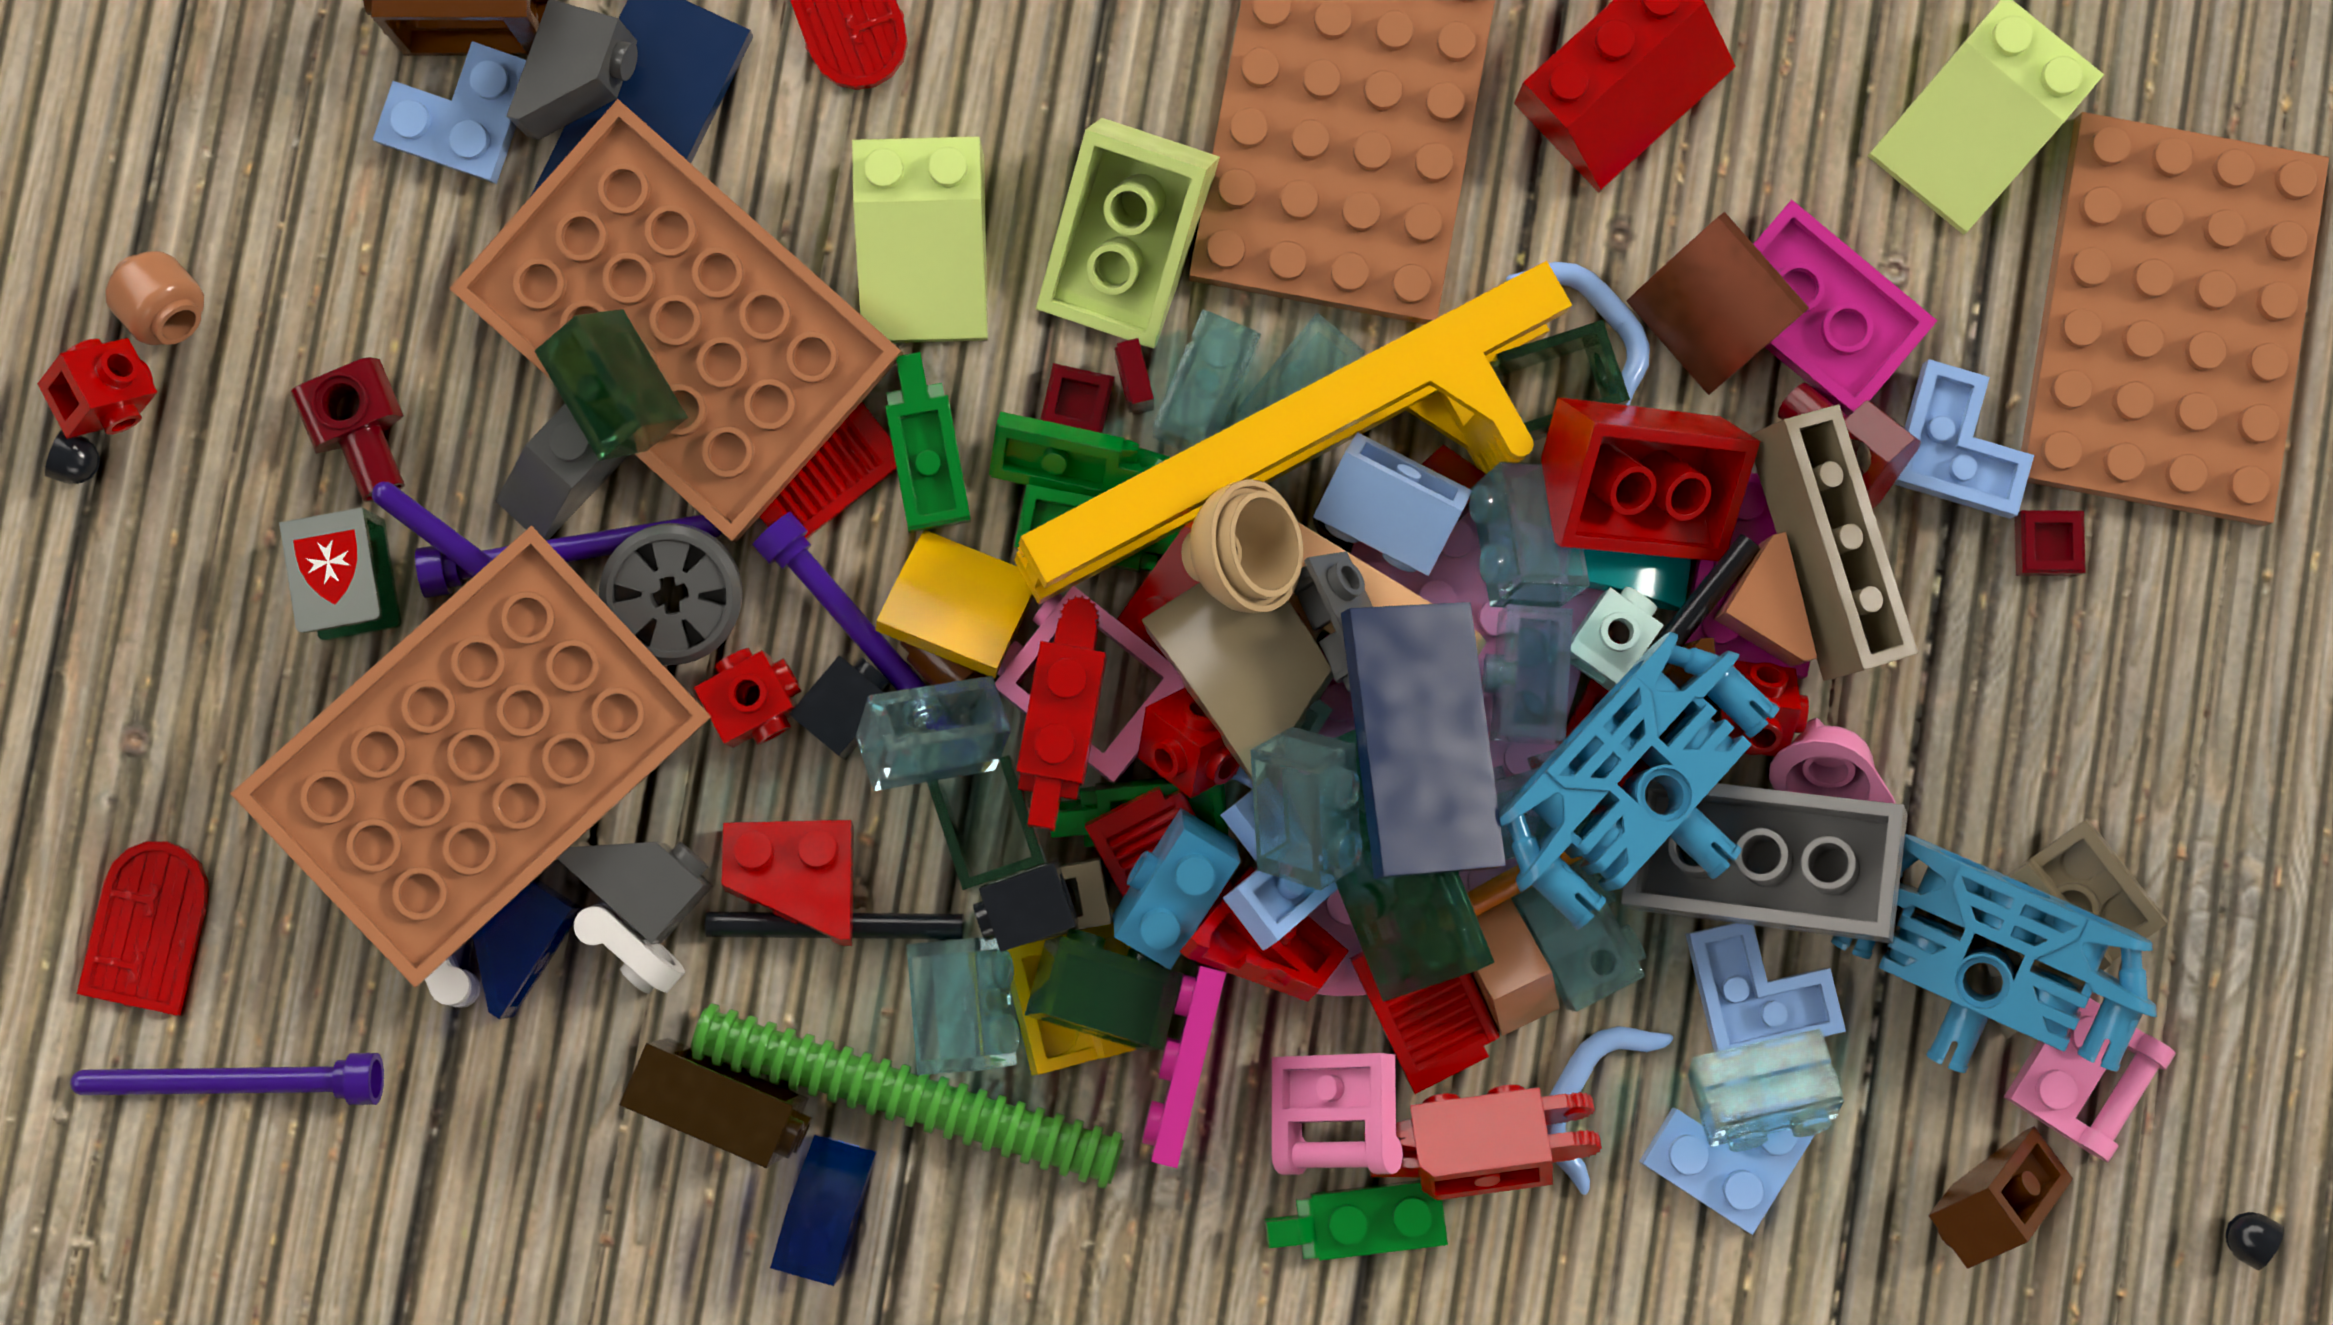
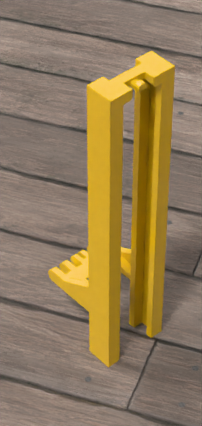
M1546 260L1029 531L1020 537L1019 547L1017 548L1019 551L1016 552L1014 561L1037 603L1041 604L1181 530L1185 524L1195 520L1206 500L1218 489L1233 482L1247 479L1259 480L1268 484L1353 439L1357 432L1363 434L1404 411H1408L1467 449L1476 467L1493 478V483L1500 482L1532 451L1534 442L1490 363L1495 355L1500 352L1542 339L1550 331L1546 323L1565 314L1572 304Z

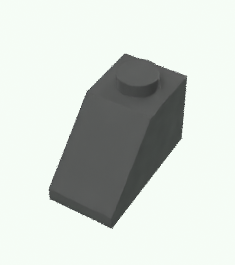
M548 0L506 117L527 137L540 140L616 100L623 81L630 79L637 64L638 50L636 38L619 18L556 0Z
M570 398L525 445L495 501L523 528L527 530L532 525L545 540H549L630 453Z
M660 842L570 847L557 858L651 944L663 943L713 887L702 876L703 872L708 868L707 864L681 842H678L673 849L668 844Z

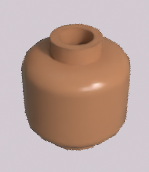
M143 252L123 259L115 267L105 290L106 303L113 314L136 340L147 345H171L182 342L195 332L201 322V314L204 309L203 291L174 257L164 252Z

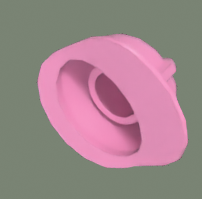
M1818 718L1809 720L1805 731L1799 734L1791 745L1780 750L1770 763L1769 780L1774 790L1896 804L1893 796L1875 769L1873 756L1865 740L1855 732L1845 728L1825 726Z

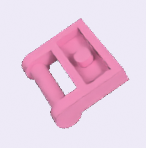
M2089 998L2086 1007H2080L2081 1016L2076 1029H2070L2069 1031L2072 1034L2066 1050L2061 1051L2038 1041L2004 1095V1098L2088 1153L2108 1163L2118 1148V1144L2114 1140L2157 1070L2159 1068L2166 1070L2176 1053L2163 1042L2136 1028L2127 1047L2135 1056L2091 1127L2076 1119L2106 1070L2100 1065L2110 1042L2109 1039L2104 1040L2094 1063L2084 1059L2077 1053L2079 1047L2083 1045L2100 1008L2099 1003Z
M1367 1053L1272 1057V1163L1279 1174L1300 1175L1307 1168H1369L1374 1174H1394L1398 1172L1402 1164L1403 1151L1400 1140L1396 1136L1395 1054ZM1365 1121V1141L1306 1142L1302 1137V1123Z

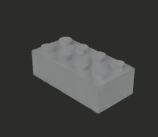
M1652 780L1649 781L1645 790L1646 803L1657 814H1663L1668 807L1669 798L1667 791L1660 783ZM1717 783L1696 808L1734 844H1738L1742 848L1737 859L1732 860L1729 858L1727 862L1730 866L1717 878L1711 879L1695 860L1674 840L1668 837L1623 887L1621 903L1631 910L1893 943L1908 814L1905 806L1902 804Z

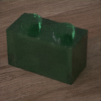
M624 309L575 315L535 350L537 357L599 461L646 452L688 418Z
M1068 929L1066 937L1059 936L1045 940L1025 1016L1144 1052L1163 1050L1183 973L1164 968L1163 965L1133 948L1128 949L1127 956L1104 949L1106 939L1085 931Z

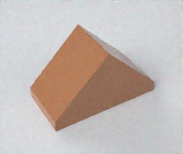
M1786 532L1774 534L1758 545L1760 548L1759 552L1739 576L1713 619L1792 667L1817 659V654Z
M1511 898L1453 930L1496 1027L1502 1036L1560 1009L1553 973Z

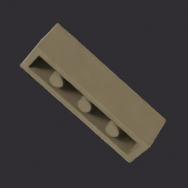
M1840 405L1790 417L1750 434L1761 441L1754 463L1776 533L1786 532L1823 681L1864 671L1918 654Z

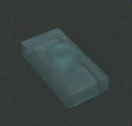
M1316 313L1238 406L1237 413L1245 419L1365 356V351L1320 314Z

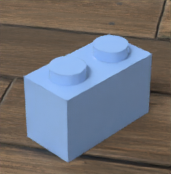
M1357 432L1346 449L1313 517L1325 523L1326 529L1337 538L1351 543L1361 541L1382 552L1384 559L1392 566L1407 572L1419 571L1429 576L1472 490Z

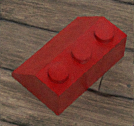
M1613 0L1522 83L1514 104L1599 193L1735 69L1736 65L1704 0Z
M1558 397L1541 456L1554 542L1560 547L1719 561L1729 548L1761 441L1721 416Z

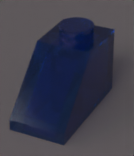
M537 878L473 935L488 1012L498 1019L515 1016L574 925L576 916L583 910L582 907Z
M818 1134L814 1135L788 1203L770 1266L771 1269L834 1286L843 1275L877 1151Z

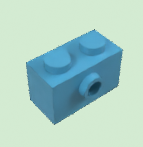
M1180 808L1153 852L1144 851L1132 868L1127 879V885L1130 888L1113 912L1114 937L1171 970L1181 954L1179 951L1195 933L1239 865L1240 858L1236 841Z

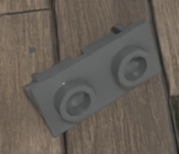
M1347 551L1308 557L1304 560L1306 566L1301 568L1299 581L1294 593L1298 597L1313 630L1321 629L1332 622L1335 632L1319 641V644L1331 667L1336 683L1343 682L1347 691L1350 692L1341 612L1349 608L1373 606L1365 591L1363 576L1352 563Z

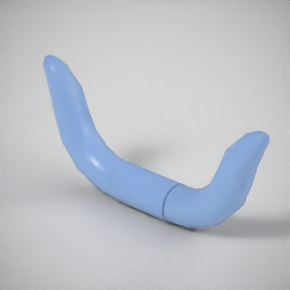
M1556 261L1549 263L1559 283L1579 291L1623 340L1627 360L1617 381V401L1621 403L1629 400L1626 405H1630L1633 395L1649 367L1650 344L1643 326L1632 311L1594 272L1576 263ZM1525 271L1508 275L1506 277V281L1524 273Z
M1623 1026L1597 1031L1583 1041L1570 1057L1549 1096L1581 1092L1594 1066L1607 1053L1615 1050H1632L1646 1053L1659 1050L1672 1042L1673 1035ZM1566 1122L1546 1125L1548 1135L1566 1132ZM1577 1158L1576 1160L1556 1162L1570 1177L1579 1192L1586 1195L1590 1189V1179L1584 1161L1581 1158Z

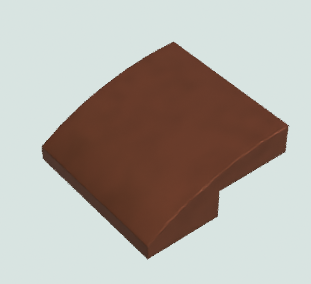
M1723 212L1693 238L1626 301L1708 395L1721 386L1809 309L1806 303L1726 212Z

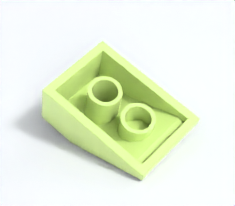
M2000 0L1868 154V157L1964 235L2061 127L2104 74L2015 1Z
M1100 118L1085 129L1036 309L1126 340L1138 338L1141 345L1154 349L1197 233L1201 212L1213 182L1220 157L1105 118Z
M980 137L852 140L853 207L860 315L892 343L988 340L984 154Z

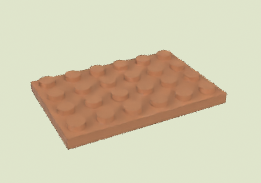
M1241 0L1212 153L1219 156L1220 159L1201 212L1189 281L1419 324H1426L1438 318L1495 0Z
M619 99L614 102L449 288L726 537L735 543L897 363L896 359L898 356L904 355L898 347Z
M2081 112L2074 119L2021 447L2022 452L2034 455L2027 483L2259 526H2266L2274 522L2329 157Z
M531 525L230 794L416 988L701 728L711 716Z

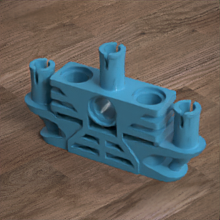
M1668 632L1654 643L1620 681L1614 685L1499 812L1501 827L1507 825L1513 841L1511 848L1520 869L1516 878L1520 892L1525 891L1532 885L1572 923L1571 925L1576 930H1579L1594 917L1591 911L1594 909L1600 911L1607 899L1601 894L1599 895L1559 857L1563 852L1571 859L1582 856L1585 861L1580 867L1588 875L1600 873L1603 877L1598 881V884L1606 892L1624 887L1668 837L1674 840L1695 860L1711 879L1717 878L1730 866L1727 862L1729 858L1732 860L1737 859L1742 848L1738 844H1734L1696 806L1751 746V743L1743 735L1734 739L1728 736L1734 727L1726 719L1714 722L1711 719L1717 710L1703 697L1707 695L1745 731L1744 734L1749 738L1755 736L1768 724L1765 720L1767 717L1772 719L1779 711V707L1766 698L1733 666L1740 654L1726 651L1719 656L1694 647L1691 649L1683 648L1676 645L1678 634ZM1666 663L1682 667L1685 672L1694 676L1678 688L1662 671ZM1683 711L1686 715L1661 741L1659 736ZM1641 758L1650 768L1633 774L1626 779L1621 788L1617 783ZM1651 780L1660 783L1667 791L1669 798L1668 807L1663 814H1657L1646 803L1645 790ZM1600 803L1602 807L1576 834L1574 832L1575 828ZM1530 809L1550 826L1539 843L1537 838L1531 835L1524 813Z
M1905 834L1900 878L1903 877V872L1918 860H1921L1928 867L1918 888L1903 883L1899 884L1897 905L1904 908L1897 924L1901 928L1895 931L1893 943L1888 944L1891 950L1884 954L1878 967L1952 1001L1926 1056L1942 1065L1951 1043L1955 1041L1958 1043V1046L1948 1068L1960 1073H1966L1968 1063L1989 1018L2056 1049L2065 1051L2072 1034L2069 1031L2070 1029L2075 1030L2080 1020V1007H2086L2093 992L2104 997L2083 1045L2079 1047L2077 1053L2084 1059L2094 1063L2104 1040L2109 1039L2110 1042L2101 1059L2102 1063L2100 1066L2117 1072L2142 1014L2157 1017L2156 1005L2148 999L2146 970L2142 967V951H2152V942L2125 927L1928 841ZM1918 907L1965 928V931L1961 933L1915 911ZM1975 934L2025 955L2017 973L2008 955L1997 948L1984 946L1968 951ZM1833 936L1831 943L1846 951L1853 938ZM1858 939L1852 954L1864 959H1870L1876 941ZM2109 946L2121 948L2122 969L2118 972L2119 980L2099 968ZM2034 960L2040 961L2085 982L2083 986H2080L2033 965ZM1976 963L1993 965L2002 975V988L1990 995L1975 992L1967 983V969Z

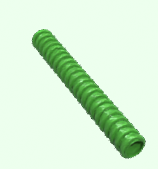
M714 1003L704 1008L696 1025L691 1042L692 1057L694 1059L702 1060L706 1055L712 1057V1064L716 1066H721L725 1061L731 1063V1070L735 1072H741L744 1067L750 1069V1076L757 1079L763 1073L769 1075V1082L777 1085L781 1080L789 1082V1089L797 1091L800 1086L807 1087L808 1095L816 1097L819 1092L827 1094V1101L836 1103L841 1098L847 1100L846 1106L851 1109H855L860 1104L866 1106V1113L874 1115L879 1110L885 1112V1119L889 1121H894L896 1116L904 1118V1125L911 1128L917 1122L923 1124V1131L930 1134L936 1128L943 1131V1138L951 1140L953 1135L963 1137L962 1144L970 1146L973 1141L982 1143L981 1149L983 1151L990 1152L992 1147L1002 1149V1157L1009 1158L1011 1153L1021 1156L1020 1162L1024 1164H1029L1030 1159L1039 1161V1168L1046 1171L1052 1165L1060 1168L1059 1175L1065 1177L1071 1171L1079 1174L1078 1181L1084 1183L1090 1177L1098 1180L1097 1186L1099 1188L1106 1189L1107 1184L1112 1182L1124 1144V1140H1121L1122 1133L1114 1131L1111 1137L1102 1134L1103 1127L1095 1125L1092 1131L1083 1128L1084 1121L1076 1119L1074 1124L1064 1122L1065 1115L1056 1113L1054 1118L1045 1116V1108L1037 1107L1035 1112L1025 1109L1026 1102L1018 1101L1016 1106L1007 1104V1097L999 1094L996 1100L988 1098V1091L982 1088L976 1094L968 1091L969 1085L963 1082L957 1088L949 1085L950 1079L941 1076L939 1081L930 1079V1072L925 1070L916 1075L911 1073V1066L906 1064L897 1069L891 1067L892 1060L883 1058L881 1063L872 1061L873 1054L864 1052L859 1057L853 1055L854 1048L844 1046L843 1050L840 1051L834 1049L835 1043L830 1040H825L823 1045L815 1043V1035L806 1034L804 1038L796 1037V1029L787 1028L785 1032L777 1031V1023L769 1021L765 1026L758 1024V1018L752 1015L743 1020L739 1018V1012L733 1009L724 1014L720 1012V1006Z

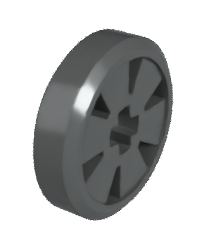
M663 523L646 527L636 532L614 550L601 575L599 598L662 665H680L707 656L726 640L740 615L743 586L735 560L725 546L715 537L690 525ZM664 577H674L676 586L684 583L689 591V595L680 600V610L668 611L667 602L659 605L655 600L654 593L663 587Z

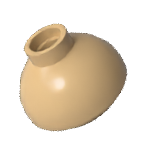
M1247 479L1233 482L1218 489L1206 500L1195 517L1191 532L1183 541L1181 554L1183 565L1189 576L1200 582L1205 590L1215 599L1235 611L1263 613L1281 607L1293 594L1301 573L1303 541L1297 519L1284 498L1270 485L1259 480Z

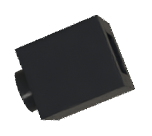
M839 655L789 715L835 754L846 760L894 703L883 692L891 681L862 657L852 666Z
M1058 859L984 884L979 888L983 901L973 904L975 916L984 940L989 941L996 938L1000 952L1076 927L1079 922Z

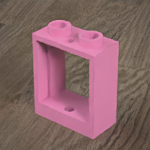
M1075 586L1071 587L1064 597L1058 594L1045 601L1032 620L1040 627L1025 646L1017 641H1014L1009 646L997 674L1000 677L993 684L994 689L1026 715L1030 694L1018 685L1035 665L1040 641L1051 643L1054 641L1058 618H1061L1062 615L1060 610L1064 608L1062 604H1066L1068 598L1073 599L1075 595L1078 598L1083 595L1085 599H1089ZM1096 604L1095 608L1099 610L1097 614L1100 615L1098 620L1100 624L1097 625V629L1162 679L1104 753L1091 744L1088 765L1108 781L1115 783L1118 782L1137 758L1145 707L1185 686L1181 676L1166 658Z

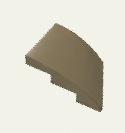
M1198 583L1143 618L1142 622L1150 638L1181 676L1187 692L1220 733L1225 747L1255 786L1258 787L1270 775L1269 764L1287 736L1293 738L1296 736L1306 720L1308 708L1321 698L1334 678V674L1319 646L1288 600L1281 607L1269 612H1239L1222 604L1211 596L1201 583Z
M2088 818L2074 826L2007 875L2125 927L2145 938L2150 937L2168 924V920ZM1984 937L1985 946L1997 948L2008 955L2017 973L2025 955ZM2109 946L2099 968L2104 971L2110 967L2113 961L2121 956V948ZM2034 960L2033 965L2080 986L2085 982L2040 961ZM1987 964L1994 992L1996 993L2003 986L2002 975L1993 965ZM1999 1023L2000 1031L2006 1039L2018 1032Z

